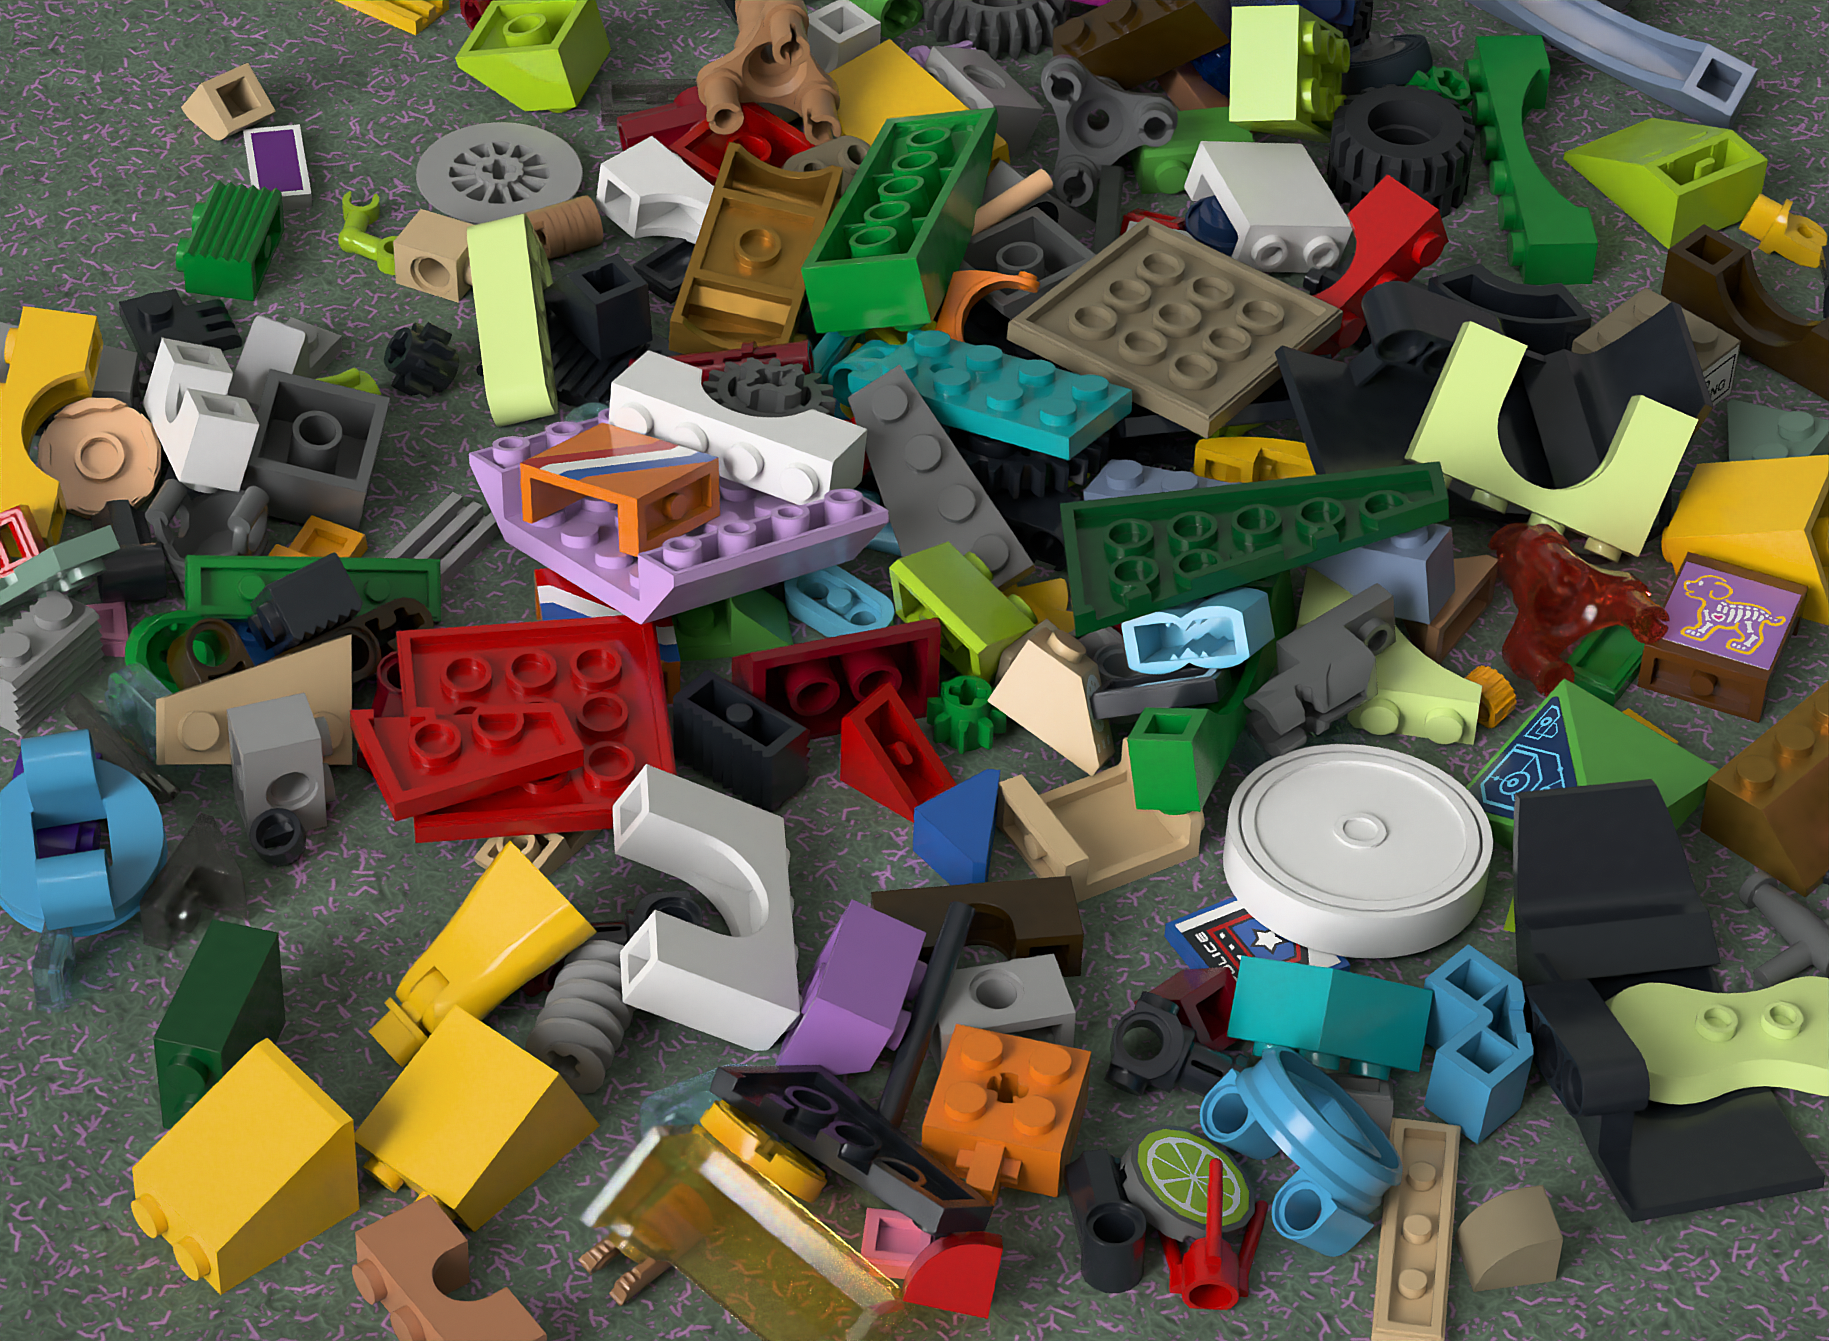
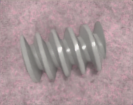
M606 940L584 942L566 956L563 969L556 977L554 988L549 992L545 1006L539 1012L535 1027L530 1031L525 1046L526 1052L557 1071L570 1088L580 1094L594 1093L603 1085L606 1070L611 1067L615 1051L622 1044L624 1031L629 1028L633 1012L638 1009L622 1002L620 951L624 946Z

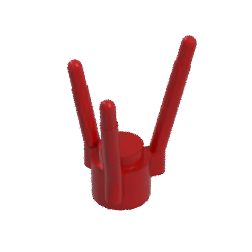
M1213 1158L1209 1163L1206 1237L1195 1240L1182 1259L1177 1240L1164 1235L1157 1229L1169 1268L1170 1293L1182 1294L1183 1302L1189 1308L1228 1310L1237 1304L1239 1297L1249 1296V1273L1268 1211V1203L1266 1201L1259 1200L1255 1203V1213L1248 1222L1237 1256L1232 1251L1231 1245L1222 1239L1223 1162L1218 1158Z

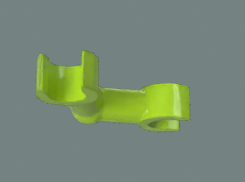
M352 192L345 193L342 197L345 223L338 236L339 247L344 252L355 253L376 261L380 271L385 274L395 275L393 242L398 236L381 239L366 233L368 225L374 223L380 217L379 196L377 193L374 194L369 205L355 206L352 204Z

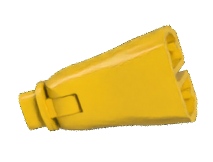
M509 840L478 879L444 929L414 962L401 980L395 995L402 1005L398 1004L393 998H388L384 1003L390 1011L368 1032L403 1068L413 1059L455 1004L482 1021L517 989L559 962L596 934L597 931Z

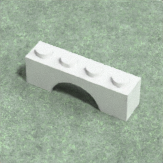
M651 136L601 163L595 205L634 239L648 236H669L683 238L696 244L714 185H711L689 167L680 156L672 153Z
M649 350L611 384L608 424L719 457V476L797 505L823 499L824 495L831 490L854 489L862 482L867 429L813 409L786 417H756L732 411L719 405L706 394L701 385L702 369Z

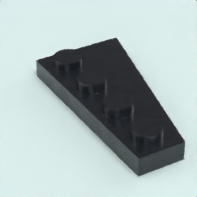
M821 1065L718 1066L709 1089L711 1093L911 1218L914 1225L922 1231L938 1237H948L954 1232L985 1231L994 1205Z

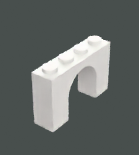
M646 764L612 806L615 854L675 876L695 887L718 909L725 919L732 936L722 935L654 910L620 951L622 1002L753 1051L769 1050L784 1032L787 1033L795 1027L801 1015L800 1008L803 1002L802 996L798 991L796 967L798 947L794 944L792 921L794 899L790 895L788 875L790 852L786 848L784 818Z

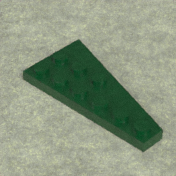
M1440 461L1060 503L1076 637L1449 519V499Z

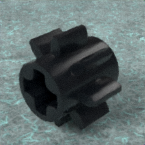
M415 322L411 329L405 327L398 330L389 341L384 355V364L388 371L396 374L391 386L409 396L421 394L427 398L431 397L432 391L440 393L447 389L454 380L459 368V356L456 350L447 346L452 334L430 322L424 327Z

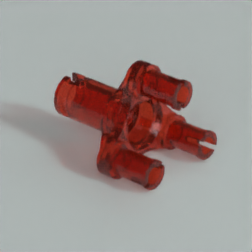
M1519 522L1509 524L1498 530L1488 543V547L1491 550L1497 551L1496 559H1499L1496 577L1513 593V603L1518 610L1515 622L1502 646V658L1514 674L1521 679L1530 680L1541 695L1543 692L1545 693V697H1548L1564 678L1574 683L1575 674L1573 668L1558 655L1582 636L1598 629L1618 625L1626 627L1640 643L1651 644L1662 639L1668 631L1669 627L1662 623L1670 621L1667 611L1651 599L1649 589L1638 577L1629 572L1607 570L1585 562L1572 550L1567 539L1555 527L1549 524H1537L1534 526Z

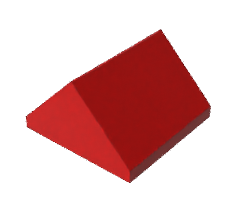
M755 102L740 103L744 120L742 126L737 131L725 135L718 134L710 129V121L707 122L706 118L670 145L668 149L680 156L689 167L711 185L715 186L729 142L741 144L759 160L780 169L790 157L816 145L811 144L803 132Z

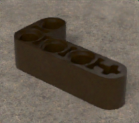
M406 597L394 599L263 663L314 647L341 636L351 635V657L353 660L352 687L377 676V666L382 658L391 652L397 651V638L386 642L380 647L376 638L379 634L388 628L395 629L397 627L402 631L434 629L433 618L426 606L416 599ZM216 618L199 620L172 642L167 654L169 671L179 691L255 667L235 629L222 619ZM194 640L206 643L213 650L215 655L214 667L204 665L195 657L193 651Z

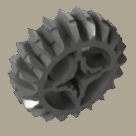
M922 0V7L924 8L927 30L935 32L937 42L949 41L950 45L969 40L973 43L972 48L976 47L977 50L989 52L994 61L1000 52H1008V55L1017 60L1021 49L1037 55L1040 45L1052 47L1053 29L1067 21L1070 0Z

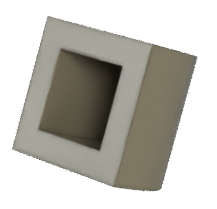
M1543 1185L1519 1188L1488 1200L1471 1212L1458 1228L1454 1238L1473 1292L1556 1281L1563 1237Z

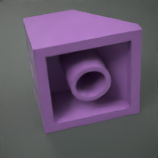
M851 899L805 979L800 993L803 999L800 1008V1018L795 1027L786 1033L775 1065H821L834 1076L870 1071L884 1047L895 1051L911 1018L910 1012L901 1009L904 999L910 1002L913 1000L927 969V964L918 960L926 932Z

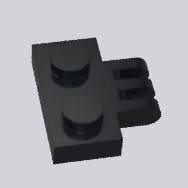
M172 289L119 301L120 317L147 375H151L152 370L146 364V355L148 352L157 355L162 338L219 348L221 351L242 346V339L235 329V324L229 316L224 302L214 299L184 306L177 290Z

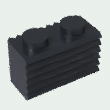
M333 552L266 585L250 603L254 614L248 616L247 620L259 646L264 651L272 648L275 656L352 620L360 612L363 602L339 556Z
M709 669L673 696L674 758H683L684 764H693V770H703V777L712 776L713 783L722 782L723 789L732 788L733 795L742 794L743 801L752 800V806L762 807L763 810L770 813L806 785L810 777L806 775L810 769L807 766L810 760L807 756L810 748L807 747L811 740L807 738L811 731L810 729Z

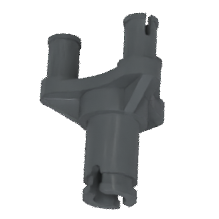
M1067 54L1051 58L1043 67L1041 87L1047 100L1052 104L1059 126L1060 143L1052 178L1057 195L1062 202L1065 203L1066 199L1071 200L1070 206L1083 205L1090 199L1100 181L1102 165L1111 166L1122 155L1144 144L1150 147H1159L1170 141L1177 127L1178 112L1175 104L1169 97L1157 93L1125 91L1117 81L1107 76H1095L1076 57ZM1102 109L1107 112L1109 117L1099 120L1093 119L1088 115L1092 110Z

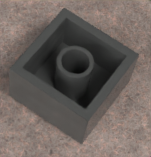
M269 369L256 416L259 428L240 490L246 491L251 486L263 489L269 496L267 504L268 516L305 524L310 516L313 515L358 532L382 442L390 397Z

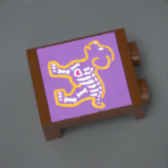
M1687 552L1645 642L1637 687L1759 723L1766 708L1771 682L1792 635L1797 636L1799 632L1808 586Z

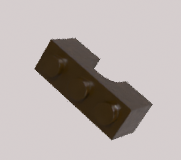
M1071 876L871 892V908L926 932L918 960L926 963L927 966L949 903L951 901H958L970 905L976 910L964 947L971 945L988 946L1001 952L1008 961L1054 954L1062 977L1081 976L1084 932Z

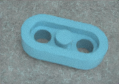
M837 565L784 581L785 603L790 614L828 638L895 625V612L891 600L880 591ZM818 597V598H823V599H822V600L814 601V600L811 599V598Z

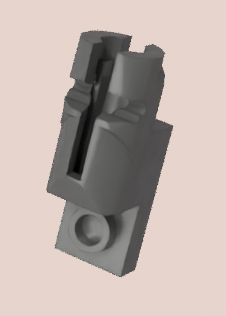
M1376 583L1276 641L1278 674L1243 701L1249 709L1254 710L1246 715V724L1257 742L1269 754L1277 757L1291 752L1306 743L1307 736L1304 731L1315 732L1319 735L1329 729V724L1378 694L1375 656L1396 642L1394 596L1380 584Z

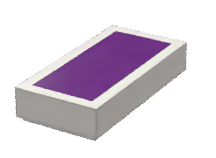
M300 124L243 129L250 186L254 185L259 190L265 186L270 191L277 188L282 193L283 211L312 208V194Z

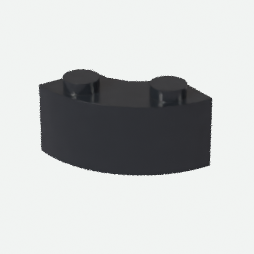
M1480 263L1429 278L1428 291L1497 316L1502 320L1508 338L1527 345V350L1544 356L1563 349L1572 351L1573 340L1591 327L1592 316L1562 283L1541 286L1515 283L1494 275Z

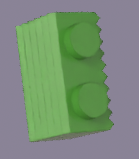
M1230 106L1177 111L1178 123L1170 141L1159 147H1150L1144 144L1127 152L1141 194L1162 192L1175 194L1185 190L1184 185L1200 141L1255 142V139L1253 140L1252 133H1250V130H1245L1229 122Z

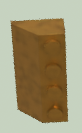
M1829 680L1708 779L1700 827L1702 833L1759 869L1767 871L1775 879L1805 898L1823 883V878L1829 870Z

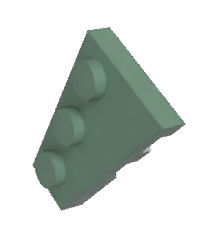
M111 525L54 545L14 568V573L0 578V612L38 598L47 597L46 591L56 590L70 598L78 595L79 589L93 582L91 578L107 571L104 562L121 549Z

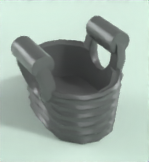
M175 479L165 481L146 511L145 518L153 526L158 542H161L166 561L170 565V569L184 597L185 558L187 555H269L271 544L268 540L269 533L266 530L268 526L266 522L269 511L267 506L269 496L263 489L256 486H251L246 491L239 490V492L217 489L215 493H206L191 500L182 482ZM179 510L181 524L180 532L176 537L172 534L169 523Z

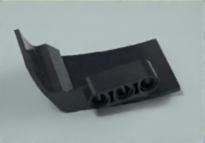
M1391 281L1376 285L1363 296L1361 306L1372 343L1350 363L1308 354L1284 345L1280 346L1274 353L1316 475L1415 464L1404 459L1462 324L1471 321L1507 337L1502 320L1488 312L1406 282ZM1675 302L1669 303L1655 315L1619 339L1592 353L1578 354L1563 349L1544 356L1527 349L1525 350L1498 417V439L1501 450L1509 465L1518 475L1536 486L1552 490L1573 486L1589 477L1604 460L1632 396H1645L1698 419L1691 438L1695 435L1714 406L1681 305ZM1455 480L1451 481L1447 490L1449 514L1525 522H1528L1531 513L1510 504L1505 514L1470 500L1475 489Z
M1652 779L1516 792L1513 836V896L1518 979L1522 981L1525 997L1523 1014L1526 1032L1531 1033L1534 1051L1532 1060L1568 1113L1575 1118L1589 1152L1630 1222L1633 1223L1823 1188L1825 1175L1799 1139L1769 1086L1737 1089L1693 1104H1667L1649 1100L1650 1082L1646 1062L1639 1049L1605 1003L1623 990L1644 983H1665L1700 991L1723 993L1712 968L1719 966L1721 961L1710 914L1701 902L1695 889L1685 852L1655 782Z

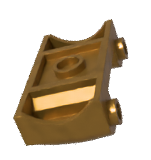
M729 142L670 319L669 350L682 354L741 348L742 343L748 341H756L758 346L801 342L808 339V335L799 333L800 315L807 296L801 267L840 201L843 167L831 165L824 169L809 172L784 170L759 160L741 144Z

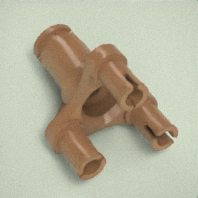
M735 0L739 35L734 43V50L705 65L698 72L696 79L699 99L706 106L707 122L710 121V129L718 134H731L737 131L743 124L744 116L743 112H741L740 103L765 102L780 105L797 112L804 120V133L806 139L811 144L818 146L833 140L832 132L837 138L840 137L842 128L837 115L840 106L838 87L836 82L816 62L810 51L807 35L809 16L804 1Z

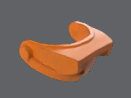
M978 270L953 272L935 331L945 332L951 339L964 342V324L970 310L981 298L1003 288L1037 293L1041 283L1037 281V276L1020 271L1018 275Z

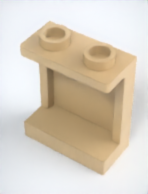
M1128 737L1123 739L1121 762L1114 767L1096 773L1093 777L1091 775L1040 795L1037 794L1022 774L999 782L996 825L1038 878L1071 876L1077 903L1199 856L1200 835L1205 825L1202 810L1201 812L1192 811L1184 815H1167L1160 810L1136 809L1127 742Z

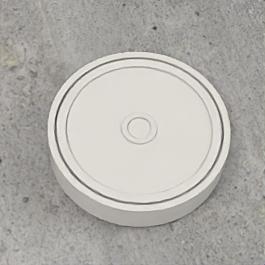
M1356 744L1319 745L1277 756L1256 768L1239 785L1229 807L1223 866L1230 889L1240 904L1258 922L1285 939L1313 950L1338 956L1373 959L1392 958L1436 947L1460 933L1473 920L1483 903L1493 852V836L1488 818L1475 797L1462 784L1439 768L1413 756L1380 747Z

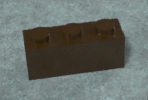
M1111 0L1054 28L1053 57L1066 54L1076 57L1095 76H1107L1117 81L1125 91H1128L1230 43L1231 2L1230 0Z

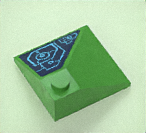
M1564 678L1465 788L1475 797L1484 810L1491 826L1493 841L1513 852L1516 792L1652 779L1661 793L1677 831L1705 799L1708 779L1719 769Z

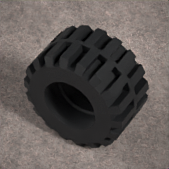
M1386 84L1378 89L1374 87L1363 89L1360 95H1350L1344 100V105L1338 106L1334 113L1327 168L1328 186L1330 190H1335V198L1340 204L1350 201L1349 210L1351 211L1388 174L1439 209L1441 218L1450 215L1451 207L1458 209L1463 203L1464 195H1467L1475 140V126L1471 125L1472 118L1467 111L1460 110V104L1455 100L1445 99L1440 92L1432 89L1428 91L1419 89V86L1414 85L1404 87Z

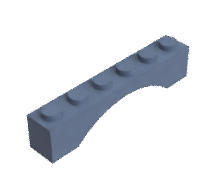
M1465 0L1530 35H1542L1544 42L1707 126L1731 129L1755 86L1757 68L1708 43L1662 31L1624 15L1597 0Z
M1111 459L1083 492L1084 501L1240 484L1242 482L1229 483L1199 477L1187 471L1175 472L1145 466L1133 460ZM1431 524L1305 564L1317 570L1353 596L1378 583L1394 596L1395 617L1430 624L1455 591L1452 527L1439 524Z

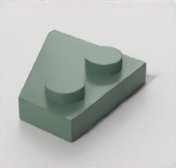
M1730 399L1727 403L1729 462L1817 456L1829 453L1828 419L1814 417L1803 411L1790 412Z

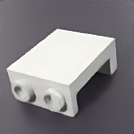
M1200 141L1184 188L1192 201H1198L1213 195L1216 196L1238 234V241L1231 258L1261 272L1307 273L1312 267L1319 270L1324 266L1331 269L1338 267L1352 232V227L1348 217L1303 144Z

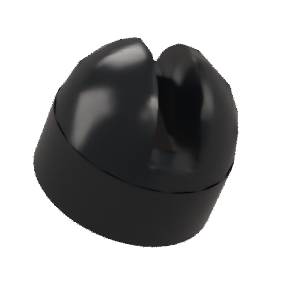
M269 809L260 814L250 828L249 838L256 853L262 860L276 867L291 865L299 860L306 850V831L298 817L288 809ZM281 846V847H278V848H275V849H272V850L267 849V848H272V847Z

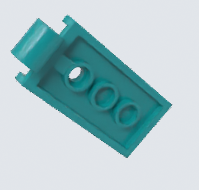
M916 329L907 332V342L903 345L888 344L881 340H871L834 365L828 374V384L834 388L833 396L841 404L850 407L849 396L900 364L939 423L1066 460H1070L1132 412V389L1111 384L1102 376L1091 374L1079 375L1055 368L1054 364L1045 360H1025L1004 354L998 347L991 345L975 346L951 339L947 333L935 330L922 331Z

